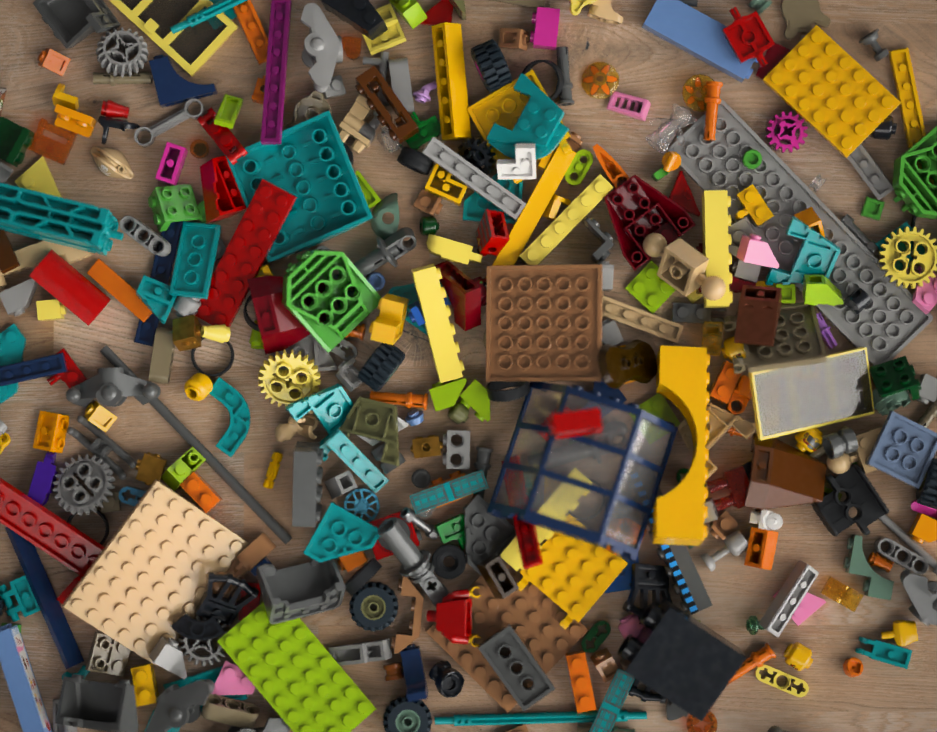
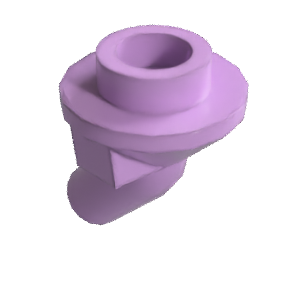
M436 81L428 83L420 90L414 92L412 95L415 97V100L423 104L430 102L429 92L437 88Z

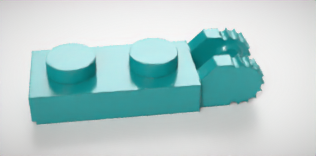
M859 636L858 641L871 644L872 649L869 652L862 648H856V653L908 669L912 650Z

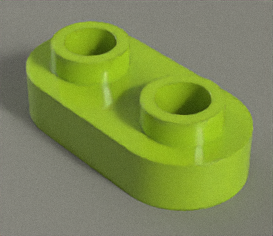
M582 149L576 153L564 176L565 181L569 185L577 186L583 181L593 163V155L590 151ZM586 157L587 162L581 163L580 158ZM572 173L577 174L578 178L576 180L571 179L570 175Z

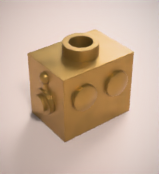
M195 315L173 319L172 342L179 351L201 347L200 330L202 325Z
M429 435L427 438L420 436L412 439L410 450L412 454L414 453V459L441 455L443 442L441 443L439 436Z
M145 452L143 459H139L135 468V470H138L136 479L143 481L148 486L152 485L155 479L160 482L167 459L162 458L157 453Z

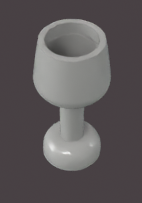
M739 530L727 535L724 540L726 546L713 555H701V558L711 572L716 568L715 562L731 552L732 555L739 556L747 549L748 542Z

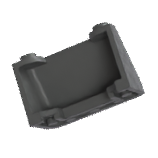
M311 558V561L308 563L276 570L274 565L268 563L257 567V578L266 614L271 624H278L330 611L342 604L346 586L334 559L319 563Z
M72 674L71 678H63L56 724L109 732H138L134 686L130 685L131 681L119 680V683L115 684L88 681L83 679L84 676Z

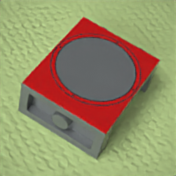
M401 511L368 522L380 528L386 521L396 519L416 546H419L420 541L423 540L420 530H415L412 522L407 523L400 517ZM379 536L372 548L376 560L394 555Z

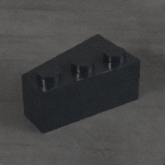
M321 0L327 11L332 12L371 40H374L388 30L384 20L369 0Z

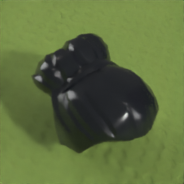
M448 661L437 662L429 672L430 678L435 681L436 688L442 696L451 698L459 695L465 679L459 671L451 667Z

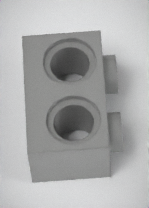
M447 430V434H443V445L447 446V453H443V465H446V469H469L470 431ZM455 434L462 437V443L458 446L453 445L451 442V438ZM453 454H459L462 457L460 464H452L451 456Z

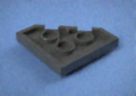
M475 494L463 508L466 563L481 575L477 565L492 555H500L516 536V531L507 520L487 514L489 504L478 494Z

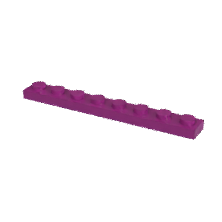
M271 0L261 129L262 145L281 144L291 0Z

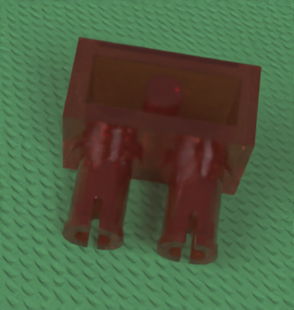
M743 466L722 472L723 477L707 482L708 487L714 486L709 488L711 494L724 488L729 489L730 493L728 496L713 500L714 505L721 504L716 506L717 512L734 506L736 509L744 507L745 493L749 481Z

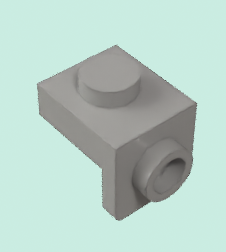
M341 75L332 77L328 90L323 92L325 100L346 94Z
M354 358L350 361L344 360L338 366L339 371L335 375L350 392L363 383L358 378L359 371L353 366L356 361Z

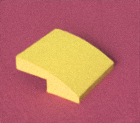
M391 3L376 9L388 30L374 40L363 35L371 56L406 42Z

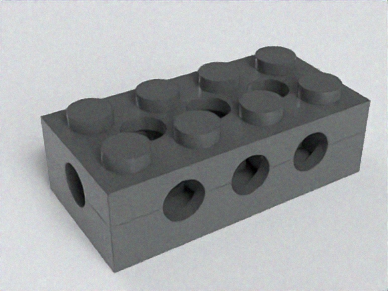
M510 623L478 646V649L523 711H526L555 690L553 683ZM502 647L510 648L511 652L508 656L500 654ZM514 663H520L522 669L514 672L511 666ZM525 679L533 680V685L529 688L524 687L522 683Z

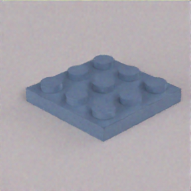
M890 411L866 464L919 489L937 451V433L894 411Z

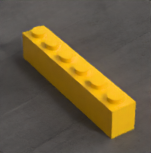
M444 22L433 25L431 28L442 140L454 141L471 138L470 117L466 109L469 106L461 24Z

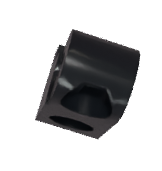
M858 288L843 301L857 315L872 300L862 288Z

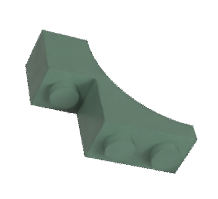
M852 534L851 538H848L847 541L849 552L848 557L844 558L843 568H846L845 572L867 576V580L863 582L864 595L891 600L894 581L881 577L869 566L863 553V536Z

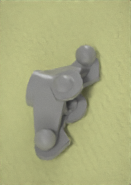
M308 3L305 5L301 17V22L309 27L310 34L304 40L302 60L307 67L311 68L308 74L314 82L315 90L323 93L328 90L331 84L336 63L343 61L342 39L340 35H336L321 8L315 3Z

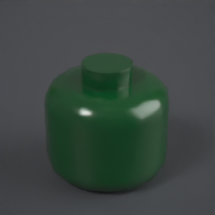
M424 216L420 219L419 229L422 235H435L437 230H439L440 225L435 217Z

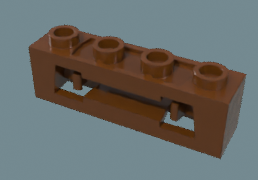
M375 65L356 77L357 85H355V88L360 95L364 94L368 99L366 100L368 107L371 110L375 109L378 114V121L382 126H387L389 129L388 135L393 141L396 140L400 145L419 132L417 124ZM379 86L383 96L398 116L395 119V125L392 122L391 115L376 96V93L380 91Z

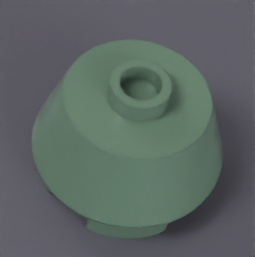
M874 389L872 392L874 409L879 414L881 413L882 416H885L901 405L904 408L911 402L909 398L910 392L905 390L882 398L879 396L877 389Z

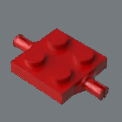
M737 7L732 8L729 12L735 21L724 28L722 32L737 59L742 64L749 59L756 58L761 68L766 66L768 63L763 53L765 50L773 47L775 43L759 14L755 11L741 17Z

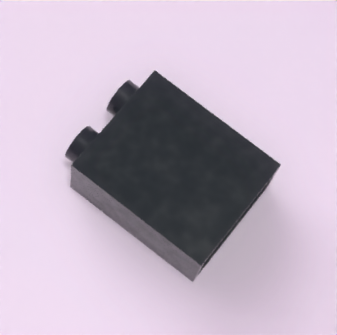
M663 598L658 606L651 603L643 612L640 623L644 627L637 638L629 635L622 642L618 650V655L622 657L620 663L626 673L702 722L746 657L739 647Z

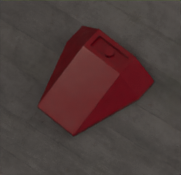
M633 175L604 197L622 255L634 271L652 258L643 250V240L647 235L651 233L663 235L668 246L696 225L684 208L636 175Z
M265 275L248 279L265 355L275 353L276 351H283L310 335L282 304L283 277ZM323 282L318 285V291L320 293H322L325 290V284ZM306 296L304 298L303 302L305 306L310 305V296ZM322 313L319 316L320 323L326 321L327 315Z

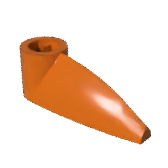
M598 144L593 146L598 161L615 190L618 187V179L627 181L629 176Z

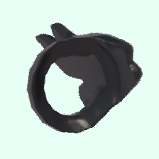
M99 116L98 122L104 128L102 144H106L109 127L121 129L122 131L140 127L136 123L105 116Z

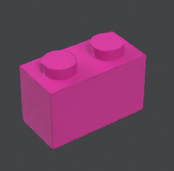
M537 7V12H533L532 23L535 24V31H531L530 42L533 43V48L556 50L560 9Z
M167 142L155 179L169 185H177L188 150L185 147Z

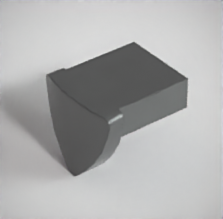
M667 701L666 715L669 721L683 716L687 717L688 712L671 701Z

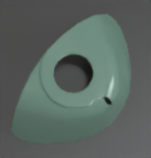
M397 193L390 194L382 199L372 211V229L376 236H380L383 240L396 233L398 229L399 206ZM386 212L392 213L394 215L393 223L385 224L382 221L383 214Z

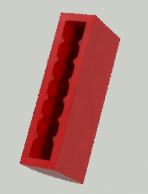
M53 250L44 257L29 275L88 326L111 300Z

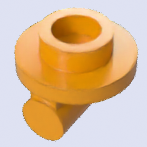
M669 151L664 154L662 158L663 170L670 172L679 168L681 157L677 152Z

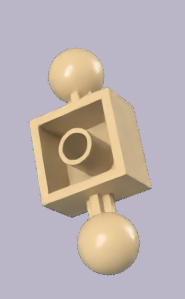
M651 233L644 238V252L650 257L662 256L657 276L686 297L701 286L702 295L706 299L716 301L723 297L726 291L724 281L718 276L706 277L704 275L709 259L681 238L667 246L665 237L659 233Z
M883 425L856 434L858 440L857 451L849 454L844 452L843 456L835 459L827 457L828 469L835 474H842L849 470L852 463L857 462V465L860 466L865 474L877 470L866 464Z

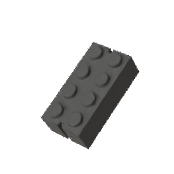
M297 442L294 448L293 527H316L317 521H320L322 516V504L319 503H321L323 486H319V484H321V479L323 478V467H320L323 460V448H320V442Z

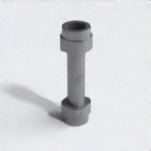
M846 214L840 220L871 253L878 249L875 244L876 242L868 239L853 223L854 219Z
M405 507L401 511L400 517L407 523L412 522L418 526L430 539L434 540L439 536L436 527L433 524L428 525L418 518L412 509Z

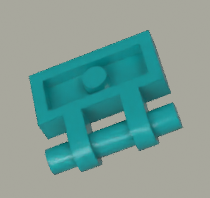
M25 575L10 581L9 584L12 589L9 591L5 584L0 586V596L6 605V613L11 617L12 622L20 620L17 614L19 611L22 612L24 617L40 611ZM15 595L18 602L16 607H14L10 596Z

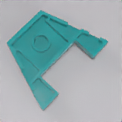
M521 73L513 88L515 91L530 97L512 131L494 123L487 136V140L507 144L535 143L536 147L547 148L565 113L526 75Z
M792 216L786 229V234L801 238L803 242L791 270L786 271L770 267L765 279L766 285H773V283H782V285H790V283L803 284L804 274L824 275L829 279L841 251L837 245L798 218Z
M335 384L290 403L285 408L296 422L312 410L328 434L320 441V448H323L322 461L325 462L329 457L328 454L331 449L327 448L328 446L324 440L343 425L346 416L354 404L340 384Z

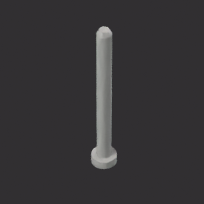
M883 515L880 517L879 520L919 556L927 560L928 564L934 569L933 572L937 575V561L888 516Z

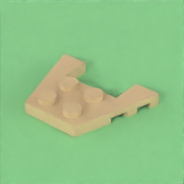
M707 403L706 410H709V421L705 429H709V439L706 441L705 448H708V450L731 427L746 440L756 431V424L731 414L712 403ZM685 419L677 428L693 457L692 435ZM709 459L706 460L705 467L708 468L709 478L718 468Z

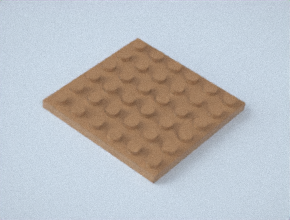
M602 264L487 266L486 382H602L598 364V353L602 347Z
M504 561L506 567L508 568L509 572L511 573L513 579L517 584L523 577V575L519 573L521 569L519 568V570L516 571L507 562ZM482 575L468 587V590L475 586L479 587L473 590V594L475 596L481 595L479 598H472V634H477L480 637L474 638L472 643L480 645L510 623L545 674L589 631L581 622L578 623L575 619L566 630L560 626L559 623L567 613L531 582L522 591L516 590L504 599H495ZM434 622L426 630V633L509 713L517 702L478 647H474L470 643L457 644L450 642L442 636L441 632L436 630V622ZM508 647L500 649L502 656H508L511 652ZM514 663L511 669L514 672H518L522 669V665ZM525 679L522 685L529 688L533 685V680Z

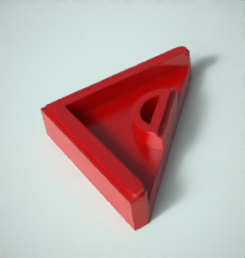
M441 0L425 13L428 18L419 25L433 26L444 22L452 23L453 5L449 0Z
M680 170L669 199L684 208L686 212L699 217L701 213L683 171Z

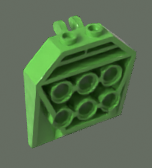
M936 126L894 160L892 187L896 194V197L893 199L895 203L900 200L905 202L901 207L903 212L908 209L916 217L937 220V155L934 153V148L937 149ZM917 161L921 163L922 170L917 167ZM929 176L933 178L934 185L929 182Z
M307 250L302 255L298 254L296 256L298 261L296 265L294 263L287 265V273L283 277L282 304L322 348L329 353L378 306L381 296L342 251ZM335 269H337L339 271V277L334 280L332 278V272ZM323 282L325 284V290L322 293H320L318 291V285ZM353 286L354 294L348 296L347 289ZM306 296L311 297V303L308 306H305L303 302ZM335 300H340L341 305L339 309L335 310L333 303ZM325 313L327 319L325 322L320 323L319 316Z

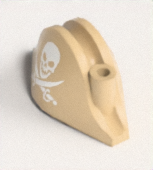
M92 147L90 153L101 173L112 178L127 180L133 178L134 173L122 152L113 148Z

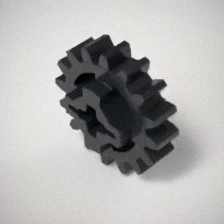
M471 137L463 141L458 147L460 151L457 154L486 175H489L495 169L493 164L497 162L496 159H493L496 153L490 151L492 146L488 147L486 140L481 142L480 137L477 139Z

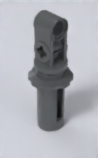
M396 519L386 521L380 526L377 533L402 564L399 571L400 575L410 576V580L414 584L419 583L436 607V604L441 603L443 597L450 592L433 572L435 567L429 562L431 553L425 550L419 551Z

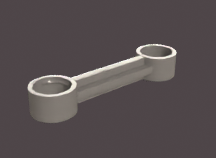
M189 99L183 109L149 128L139 127L134 133L135 141L142 147L151 146L158 135L189 118L197 119L203 116L205 111L204 105L198 99ZM193 102H198L201 105V111L197 115H191L188 112V106ZM144 130L149 131L151 134L149 142L145 144L138 141V134Z

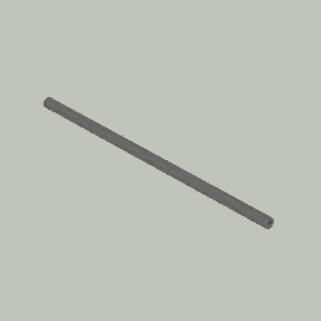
M107 345L100 350L114 367H124L125 374L137 377ZM158 398L149 402L182 438L206 459L208 465L286 545L292 537Z

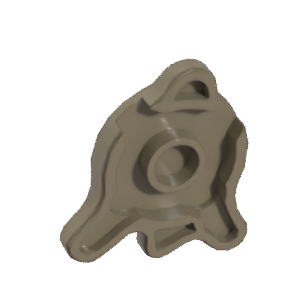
M783 0L781 12L786 22V30L784 32L786 39H793L798 32L808 34L812 30L811 24L826 28L831 22L829 17L821 12L818 0Z
M314 90L310 95L302 98L295 105L293 119L285 126L284 130L326 111H330L332 115L331 108L324 99V94Z

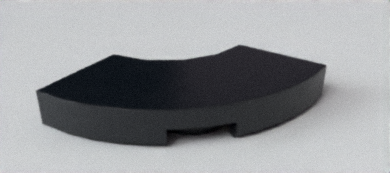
M186 613L171 625L180 635L194 640H209L226 632L214 616L208 620H197Z

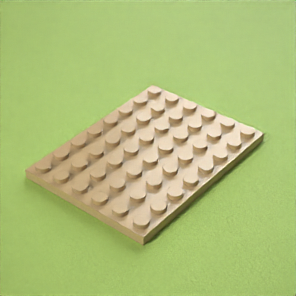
M155 479L62 605L65 609L153 665L158 666L153 663L149 654L161 637L166 639L172 638L177 641L180 634L171 627L174 622L186 613L194 618L196 615L195 609L203 598L204 592L207 591L208 572H214V574L216 572H226L231 567V562L237 558L249 542Z

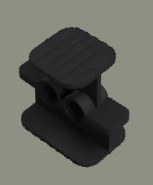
M857 464L851 465L848 471L839 474L835 478L828 473L825 478L833 491L823 497V502L811 504L824 526L834 537H837L839 533L854 523L867 536L871 533L867 526L889 513L886 504ZM840 491L846 493V499L843 502L838 500V493ZM851 507L857 509V515L854 518H851L848 513Z

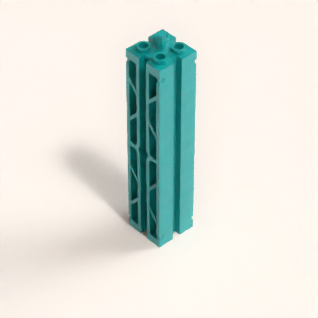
M0 183L1 230L91 253H98L103 256H107L108 251L112 248L113 240H110V238L123 239L124 233L117 231L118 220L115 216H112L109 209L98 208L97 206Z

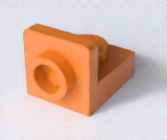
M46 48L45 51H41L38 57V66L63 76L71 59L50 48Z

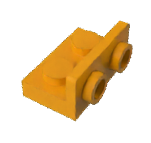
M56 105L54 110L57 113L54 122L55 126L87 138L91 137L97 120L75 110Z
M40 410L33 448L62 453L69 426V416Z

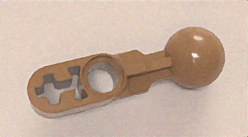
M263 532L231 562V567L226 572H216V574L226 575L230 573L235 578L239 575L243 576L277 546ZM213 582L212 593L216 594L223 582ZM230 584V586H229V588L227 589V591L225 592L224 596L227 595V594L231 591V589H232V587H233L232 584Z

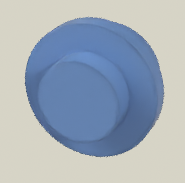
M373 272L368 275L366 280L376 291L384 288L385 278L381 273Z
M417 409L411 410L407 413L405 420L410 426H416L424 421V413Z

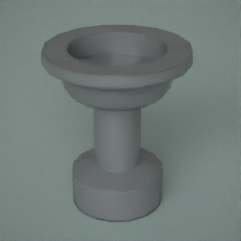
M879 29L872 31L859 41V43L864 45H871L876 53L874 55L876 61L883 59L889 54L887 48L882 49L877 42Z

